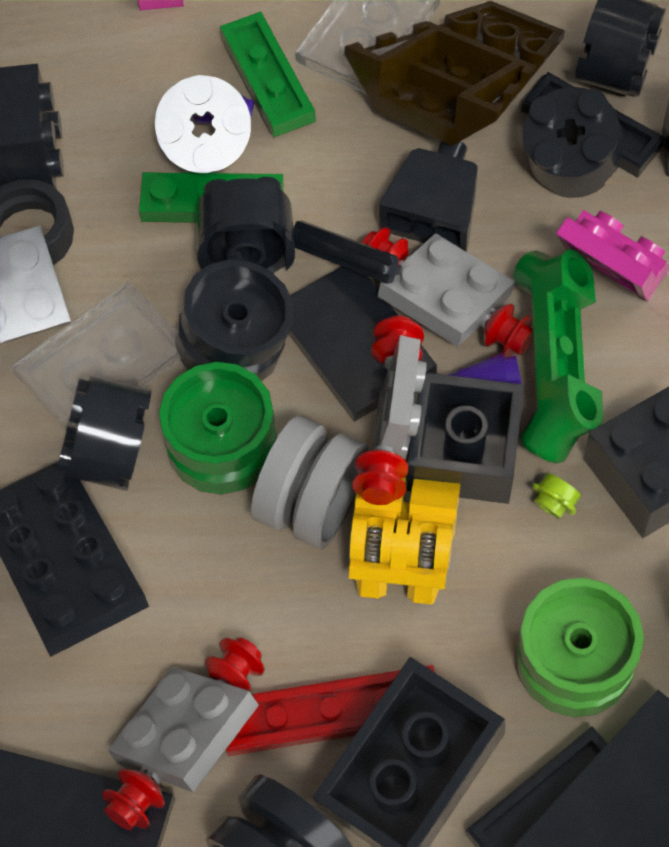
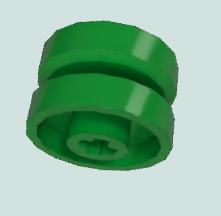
M213 362L198 365L176 377L163 395L159 411L162 433L170 465L183 482L200 492L223 495L242 491L258 481L268 453L277 439L270 392L256 374L236 364Z

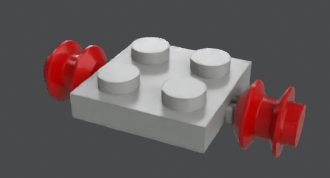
M387 227L380 229L378 232L371 231L364 238L362 243L396 255L398 257V264L402 266L401 274L396 275L392 283L386 284L381 282L378 297L457 347L480 325L485 328L484 345L491 347L497 342L504 346V358L510 357L514 353L519 356L522 355L534 338L533 328H531L533 317L527 315L522 320L513 317L515 309L513 304L499 308L511 296L515 284L514 280L436 233L410 257L408 256V240L401 238L396 243L391 242V231Z
M392 316L378 322L373 332L376 341L372 344L371 355L378 363L384 365L388 371L379 395L372 451L364 452L356 458L355 467L360 474L355 476L352 482L354 491L366 502L373 505L390 504L405 494L406 485L402 478L408 473L406 458L410 436H416L421 417V405L414 404L415 392H421L426 374L427 363L420 361L422 358L420 345L424 340V331L417 323L404 316Z
M237 637L235 640L223 638L219 642V647L224 655L221 658L210 656L205 660V666L210 678L172 667L109 747L108 752L118 764L133 769H121L118 772V778L122 783V787L118 792L105 789L102 792V796L108 804L104 811L116 824L127 830H132L134 826L143 829L148 828L150 823L145 815V811L149 806L163 808L165 805L161 789L158 786L161 781L194 793L259 706L250 693L251 686L246 678L249 675L262 676L265 668L261 662V652L250 641L241 637Z

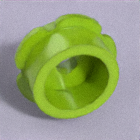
M546 473L539 485L537 483L532 485L534 492L539 494L534 503L551 516L560 519L564 512L569 515L576 513L575 505L582 495L564 480L553 474Z

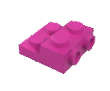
M583 209L576 221L567 217L556 233L565 249L578 251L584 256L590 266L648 302L669 271L667 261L662 259L665 251L645 237L640 236L638 241L635 242L621 233L624 225L603 211L599 210L597 215L593 216Z

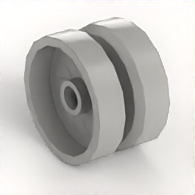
M295 416L278 435L259 474L252 498V519L279 531L293 523L295 539L323 550L331 543L350 511L356 497L352 482L354 477L359 474L355 467V461L360 454L368 451V445L341 433L327 442L326 427L302 416Z

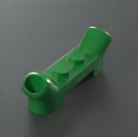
M569 249L551 257L544 252L534 250L520 258L513 273L515 285L532 296L537 408L520 439L522 446L528 451L550 463L558 464L566 461L580 436L599 427L603 422L602 391L585 383L581 309L596 303L595 282L589 263L578 251Z

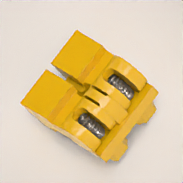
M413 479L410 502H404L403 495L400 499L387 505L370 504L356 493L350 541L349 579L356 580L360 597L379 599L382 596H386L387 586L390 583L408 585L407 598L413 603L429 605L435 603L439 589L445 590L452 543L457 525L460 483Z

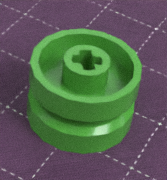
M584 577L560 580L541 590L526 608L516 652L519 678L531 698L551 712L573 718L598 715L616 705L630 687L640 660L644 642L640 616L626 596L604 582Z

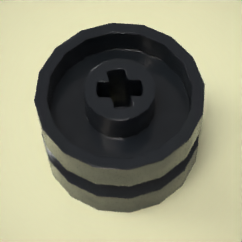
M228 259L209 264L196 273L185 290L182 310L176 327V349L183 365L189 370L194 366L213 362L236 364L256 374L263 381L273 373L282 355L285 340L293 323V301L286 285L273 272L251 261Z
M262 774L255 775L238 797L242 813L247 820L237 816H223L205 839L209 847H353L343 833L316 808L289 788Z

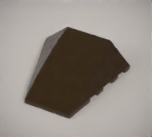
M488 1L446 14L444 23L440 25L429 21L414 24L412 33L397 38V35L393 32L376 36V44L370 47L363 48V45L359 42L346 45L344 55L377 112L453 146L498 120L564 39L565 30L496 2Z

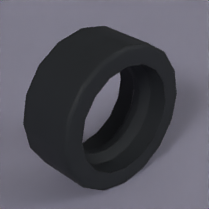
M19 179L0 186V228L5 220L17 212L27 209L48 212L53 215L54 224L50 231L44 235L53 265L63 259L72 245L74 226L64 196L53 185L34 179Z

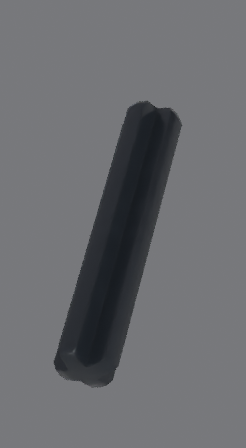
M303 220L296 221L294 225L295 248L386 284L392 283L395 276L401 274L402 266L398 264V257L396 255Z

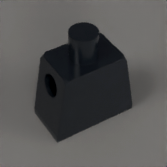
M440 141L437 152L421 148L412 150L379 204V228L387 227L392 235L425 243L436 233L467 252L476 196L478 165L472 161L464 160L467 152L466 145L462 141L453 146Z

